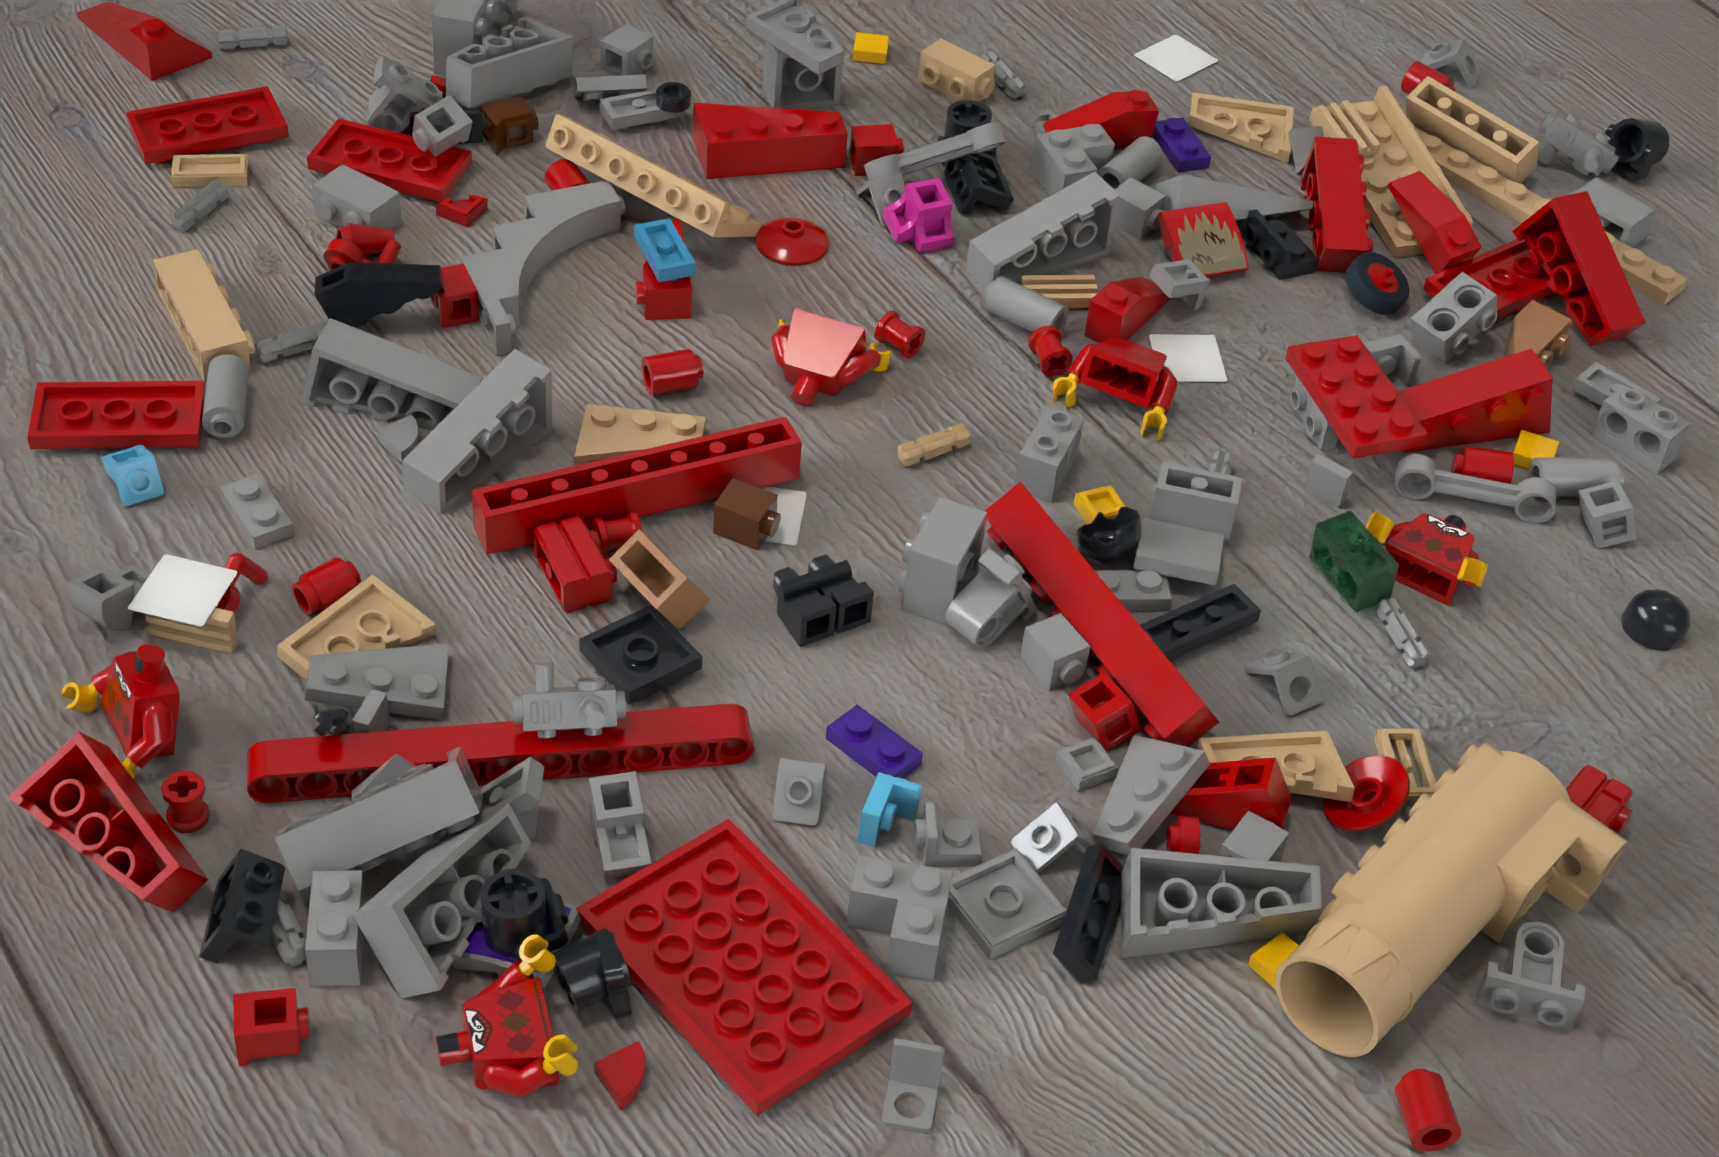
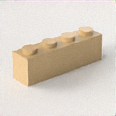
M1427 76L1406 97V117L1414 126L1430 135L1437 136L1442 142L1467 153L1469 157L1483 165L1494 168L1499 174L1521 184L1537 168L1538 140L1431 77Z
M198 249L153 259L157 291L204 382H207L210 361L223 354H231L242 358L248 364L249 371H251L249 354L255 353L251 334L248 330L242 331L240 315L236 307H229V297L223 284L217 285V276L211 262L205 263Z

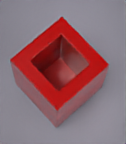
M893 124L851 126L849 158L855 176H867L864 165L870 161L888 155L904 153L902 138H897Z

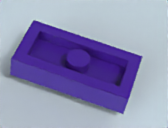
M1169 118L1156 121L1152 137L1160 145L1163 153L1177 173L1209 168L1211 155L1184 118Z
M858 704L826 728L825 739L875 777L880 772L904 779L922 765L923 753Z

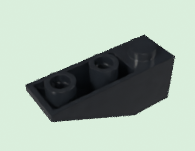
M350 262L315 277L314 295L328 319L331 318L359 328L370 318L382 313L386 315L398 311L405 303L417 298L427 299L436 294L439 289L443 288V271L440 265Z

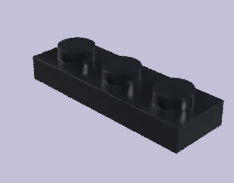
M1233 584L1140 624V626L1168 660L1171 661L1258 622L1261 609L1236 584Z
M1103 843L1088 847L1053 951V955L1081 984L1097 979L1121 902V873L1123 865Z

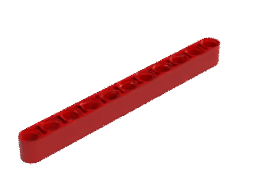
M738 704L626 712V719H617V726L603 727V734L595 736L584 735V728L556 729L555 737L539 738L537 730L524 731L523 724L505 721L266 740L252 745L247 752V792L252 799L261 803L352 797V790L395 754L400 755L416 766L425 763L426 765L432 764L433 768H436L448 762L447 752L460 746L479 786L487 785L529 757L544 765L543 780L613 775L634 771L638 773L734 765L748 760L753 755L755 747L748 712L743 706Z

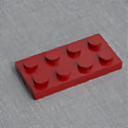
M268 86L126 112L128 127L145 164L164 163L173 159V155H203L207 152L237 149L244 145L260 142L269 143L276 139L289 137L288 125Z
M338 118L307 156L308 169L327 175L343 164L398 192L422 197L429 201L441 202L448 197L472 164V151L452 146L435 157L429 149L426 151L420 150L412 136Z
M1518 239L1426 278L1423 287L1427 294L1435 297L1461 272H1464L1497 295L1496 320L1524 308L1532 300L1537 302L1554 294L1547 283L1550 280L1549 275L1542 265L1535 266L1528 255L1531 249L1526 241H1519Z
M1358 335L1288 346L1285 359L1353 459L1424 447L1428 434Z
M204 381L37 382L27 435L29 448L99 449L132 448L139 445L144 447H200L206 391Z

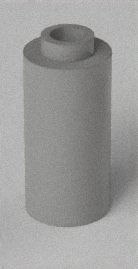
M1146 136L1139 137L1100 168L1097 174L1113 189L1130 177L1140 182L1161 165L1163 161L1162 149L1154 139Z
M1003 276L998 277L995 281L991 280L986 285L982 295L987 311L1032 333L1043 326H1054L1061 333L1068 318V307Z
M231 354L219 355L213 358L208 366L202 425L209 434L215 437H234L244 427L249 366L238 356Z
M1535 457L1531 461L1528 478L1539 477L1550 481L1556 488V497H1579L1578 490L1617 480L1622 487L1624 484V470L1622 466H1618L1615 458Z

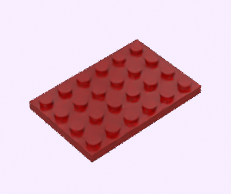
M730 819L718 824L576 908L581 920L579 924L589 935L604 928L613 933L632 982L756 1116L909 1016L912 1012L913 1002Z

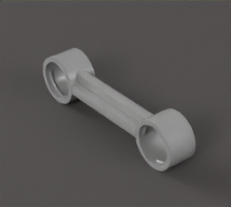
M995 121L975 127L966 133L914 150L875 159L866 163L864 168L868 180L901 173L903 177L906 174L971 153L976 154L991 150L1005 144L1006 139L1000 121Z
M1421 454L1407 455L1400 459L1396 466L1395 488L1401 496L1408 499L1420 500L1427 498L1433 492L1494 503L1514 507L1517 516L1529 523L1545 522L1551 519L1556 512V488L1550 481L1544 478H1528L1521 481L1518 485L1437 470L1434 461ZM1416 472L1424 474L1428 478L1423 481H1411L1405 478L1404 475ZM1531 496H1540L1548 501L1543 504L1534 505L1525 502L1524 499Z

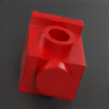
M464 263L442 267L443 288L430 297L433 307L439 310V325L441 329L479 321L478 290Z
M1105 672L1068 694L1075 717L1091 736L1099 741L1106 752L1141 731L1132 701Z
M296 988L233 994L234 1040L239 1066L249 1065V1059L301 1054L300 1039L310 1038V1021L308 1007L298 1008Z

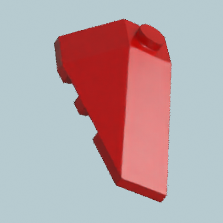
M110 2L77 12L78 19L151 81L212 58V52L197 39L158 17Z

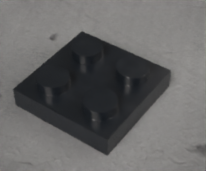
M649 605L579 639V651L610 685L615 686L616 691L625 692V701L628 704L702 669L703 656L653 605Z

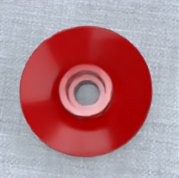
M780 218L767 222L759 229V232L756 234V247L770 261L787 266H802L820 260L827 253L829 238L820 226L811 221L800 218Z
M1373 755L1360 758L1345 766L1354 786L1352 802L1323 798V808L1331 823L1339 829L1349 832L1374 829L1389 821L1403 807L1410 791L1409 775L1403 765L1391 757Z

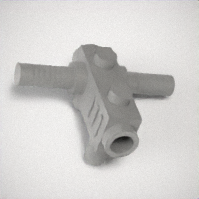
M1549 111L1537 128L1542 132L1541 138L1548 142L1538 156L1539 161L1549 165L1560 150L1574 159L1571 163L1572 166L1585 175H1588L1590 172L1599 175L1601 171L1607 174L1613 168L1619 157L1615 155V147L1608 144L1611 140L1609 136L1601 131L1598 134L1590 132L1580 125L1582 119L1572 112L1567 117L1560 111H1557L1555 115Z
M553 662L535 663L536 688L521 689L522 696L513 697L514 724H523L524 731L537 730L539 738L555 737L556 729L584 728V735L603 734V727L617 726V719H626L625 692L616 691L614 685H606L604 677H583L577 680L578 686L554 688Z

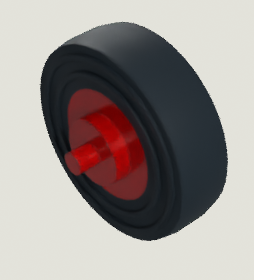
M1362 253L1346 270V282L1352 295L1360 304L1374 313L1381 315L1392 314L1409 297V285L1403 272L1394 262L1379 253Z

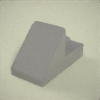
M529 757L480 788L483 795L481 810L509 803L528 838L533 840L536 836L538 803L543 793L544 765Z

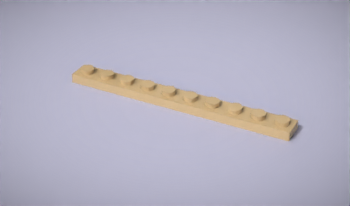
M1413 125V128L1422 142L1426 144L1427 150L1436 164L1440 166L1442 173L1449 183L1514 220L1523 223L1550 201L1526 189L1524 185L1499 174L1494 168L1474 160L1467 153L1442 142L1437 136L1430 135ZM1606 232L1629 285L1664 305L1684 291L1687 278L1676 273L1671 267L1658 263L1646 256L1642 251L1624 244L1612 234Z

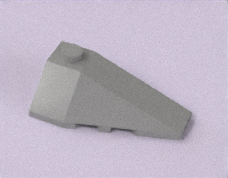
M1185 174L1157 183L1154 186V190L1166 195L1163 211L1227 202L1236 222L1246 221L1250 210L1257 209L1266 218L1312 209L1314 202Z

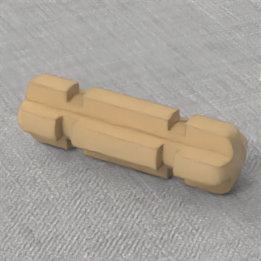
M959 423L948 427V432H946V429H942L915 439L916 443L913 440L902 443L897 447V458L903 466L910 467L920 463V458L922 461H926L951 452L952 447L954 450L960 449L970 443V431L966 429L964 424Z

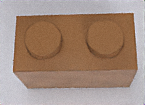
M640 529L609 559L634 587L679 630L710 600Z

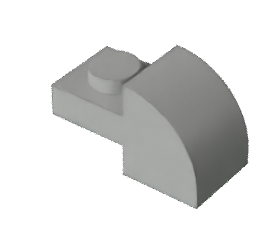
M130 564L115 573L101 565L69 582L68 595L70 603L75 610L113 631L132 628V616L135 611L129 610L128 606L150 573L134 564Z
M636 771L589 778L588 790L594 844L598 847L603 878L609 879L633 875L652 864L643 823L644 809Z

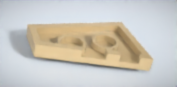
M1192 92L1188 120L1189 126L1280 161L1289 162L1291 144L1288 133L1293 128L1294 107Z
M587 404L574 455V466L704 436L706 417Z
M372 574L278 644L276 656L307 681L311 655L404 647L434 636L436 624Z
M1328 730L1199 738L1197 749L1205 751L1209 763L1276 757L1290 793L1352 802L1354 786Z

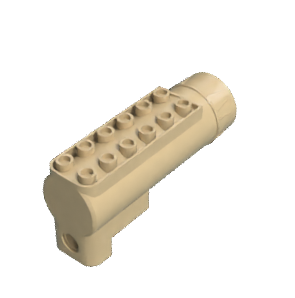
M1488 742L1483 743L1480 747L1472 744L1459 760L1457 766L1460 768L1456 772L1451 768L1447 769L1434 786L1433 790L1435 793L1432 796L1424 793L1413 805L1409 812L1411 818L1407 822L1399 818L1385 835L1383 841L1386 843L1381 848L1374 844L1364 854L1358 864L1360 870L1355 875L1347 871L1336 883L1331 894L1337 898H1334L1325 907L1318 918V923L1308 932L1306 939L1277 969L1275 988L1279 1002L1297 1029L1321 1048L1347 1057L1365 1055L1380 1042L1396 1023L1408 1016L1421 995L1480 931L1499 944L1545 891L1577 914L1602 884L1628 841L1571 802L1560 780L1537 760L1517 752L1500 751Z

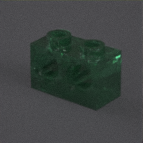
M1350 510L1316 523L1309 558L1353 610L1359 612L1379 604L1383 599H1391L1399 564Z

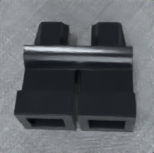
M825 554L813 558L808 564L807 574L798 576L795 570L790 567L774 573L773 589L778 597L777 614L799 647L833 636L834 631L839 634L871 622L874 591L865 581L861 583L856 582L847 560L835 563Z

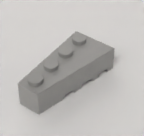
M524 16L518 19L517 27L514 28L513 25L508 24L501 28L500 36L488 35L482 38V45L471 44L447 57L446 97L451 95L464 109H480L483 104L505 100L507 97L518 93H530L534 88L543 85H554L559 80L571 77L573 37Z
M1093 172L970 240L966 271L985 289L991 280L995 281L1000 276L1020 284L1021 275H1050L1109 255L1120 194L1096 172Z
M330 318L313 347L300 404L314 407L317 402L333 405V411L349 414L351 409L370 412L373 419L388 421L389 418L393 417L402 419L412 415L417 421L419 428L433 430L481 383L482 377Z
M514 349L402 460L404 492L441 514L551 433V369Z
M460 746L447 752L448 762L441 766L433 768L432 764L426 765L423 763L406 771V774L396 779L398 784L389 787L388 783H379L352 798L353 803L344 806L343 802H338L280 829L274 839L298 891L311 886L313 871H346L357 866L358 870H363L364 872L385 862L384 854L402 847L403 852L408 853L428 844L431 841L429 835L447 828L448 833L451 834L474 824L476 821L473 816L480 813L483 795L462 747Z
M509 803L480 810L479 814L473 816L476 821L474 824L455 833H446L352 915L401 999L441 991L449 978L446 974L453 960L462 957L470 944L466 939L476 923L482 922L480 891L485 881L495 873L507 869H516L531 845L530 839Z
M1131 848L1121 873V959L1275 938L1282 932L1287 936L1306 934L1310 931L1322 909L1320 865Z

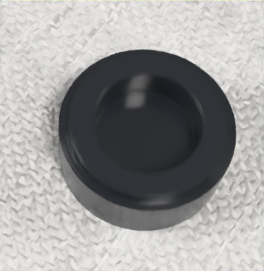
M664 83L656 90V105L666 112H683L691 105V90L682 83Z

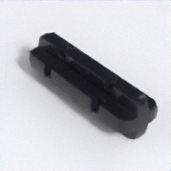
M343 708L319 711L313 718L319 723L314 731L320 736L345 733L350 727L344 721L349 713Z

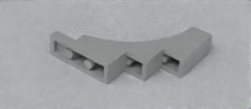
M605 180L524 196L525 220L494 225L493 250L460 256L461 264L464 263L478 290L479 322L496 356L512 352L511 337L516 336V326L519 325L522 299L534 277L549 262L568 249L601 235L621 231V215L625 214V204L622 195L615 192L609 181Z

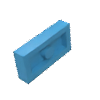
M670 218L634 225V238L658 282L695 275L696 263Z

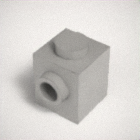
M625 24L601 39V70L613 76L639 75L653 65L652 35L630 24Z

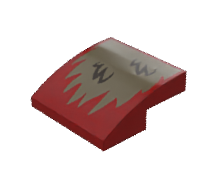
M1227 202L1158 213L1165 249L1171 248L1173 262L1190 259L1206 277L1244 272L1249 269L1243 240Z

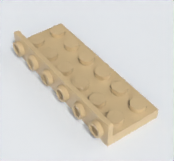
M1386 85L1379 86L1374 101L1350 103L1381 144L1378 154L1364 156L1361 181L1367 184L1364 209L1369 210L1370 220L1393 258L1424 253L1387 186L1391 181L1421 171L1466 216L1472 227L1473 220L1471 214L1461 203L1455 189L1451 187L1445 178L1440 166L1436 164L1427 150L1426 144L1422 142L1411 121L1406 117L1397 99L1393 97ZM1312 108L1309 117L1314 127H1322L1324 137H1330L1315 116L1317 108Z
M563 114L555 115L545 144L547 149L712 237H756V234L759 232L761 223L750 218L748 210L736 205L729 206L728 201L722 199L720 195L697 186L693 181L667 170L666 167L642 157L638 152L612 141L608 136L595 132Z

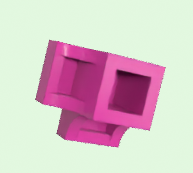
M940 178L906 184L902 197L894 204L884 208L882 217L895 243L912 240L919 254L953 247L955 239L951 227L953 203Z

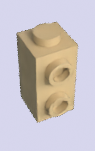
M940 38L921 51L918 81L958 101L971 100L980 102L988 98L994 90L995 64Z

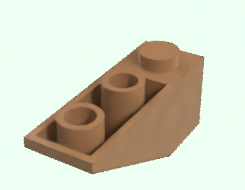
M1532 300L1514 318L1505 346V357L1532 348L1547 369L1556 354L1561 356L1567 349L1571 340V336L1567 333L1572 319Z

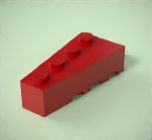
M694 103L692 138L706 179L845 168L848 132L840 112Z
M1315 136L1299 182L1301 190H1306V195H1304L1303 199L1314 201L1313 208L1309 211L1307 223L1309 230L1314 231L1312 247L1314 255L1319 259L1317 271L1346 273L1349 265L1359 255L1373 251V240L1367 237L1370 212L1368 209H1364L1367 184L1361 181L1364 156L1358 153L1357 139Z
M1588 191L1553 198L1512 231L1519 241L1525 240L1531 251L1528 255L1535 266H1543L1550 277V280L1547 282L1554 294L1559 293L1564 297L1567 302L1565 310L1590 346L1625 338L1646 323Z
M1531 348L1398 391L1428 434L1424 447L1404 451L1409 453L1519 437L1521 430L1534 434L1550 433L1553 378Z
M79 731L7 797L35 816V819L48 829L55 831L68 841V844L78 852L97 863L102 870L140 899L173 913L209 880L110 747Z

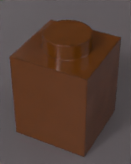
M732 478L714 504L713 533L759 550L767 536L773 537L779 527L781 514L777 513L778 495Z

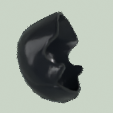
M1121 507L1115 518H1107L1102 512H1099L1091 524H1083L1077 529V541L1083 552L1090 558L1099 561L1121 560L1129 556L1138 546L1141 537L1140 515L1137 510L1128 507Z
M1648 589L1636 594L1631 599L1621 616L1623 630L1633 641L1650 649L1668 651L1678 640H1683L1690 628V611L1676 595L1665 590Z

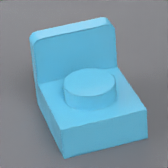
M143 445L101 457L105 472L116 483L123 505L130 506L164 494L154 455Z
M878 772L862 810L857 842L875 847L881 831H890L895 816L914 821L918 814L922 786L903 778Z

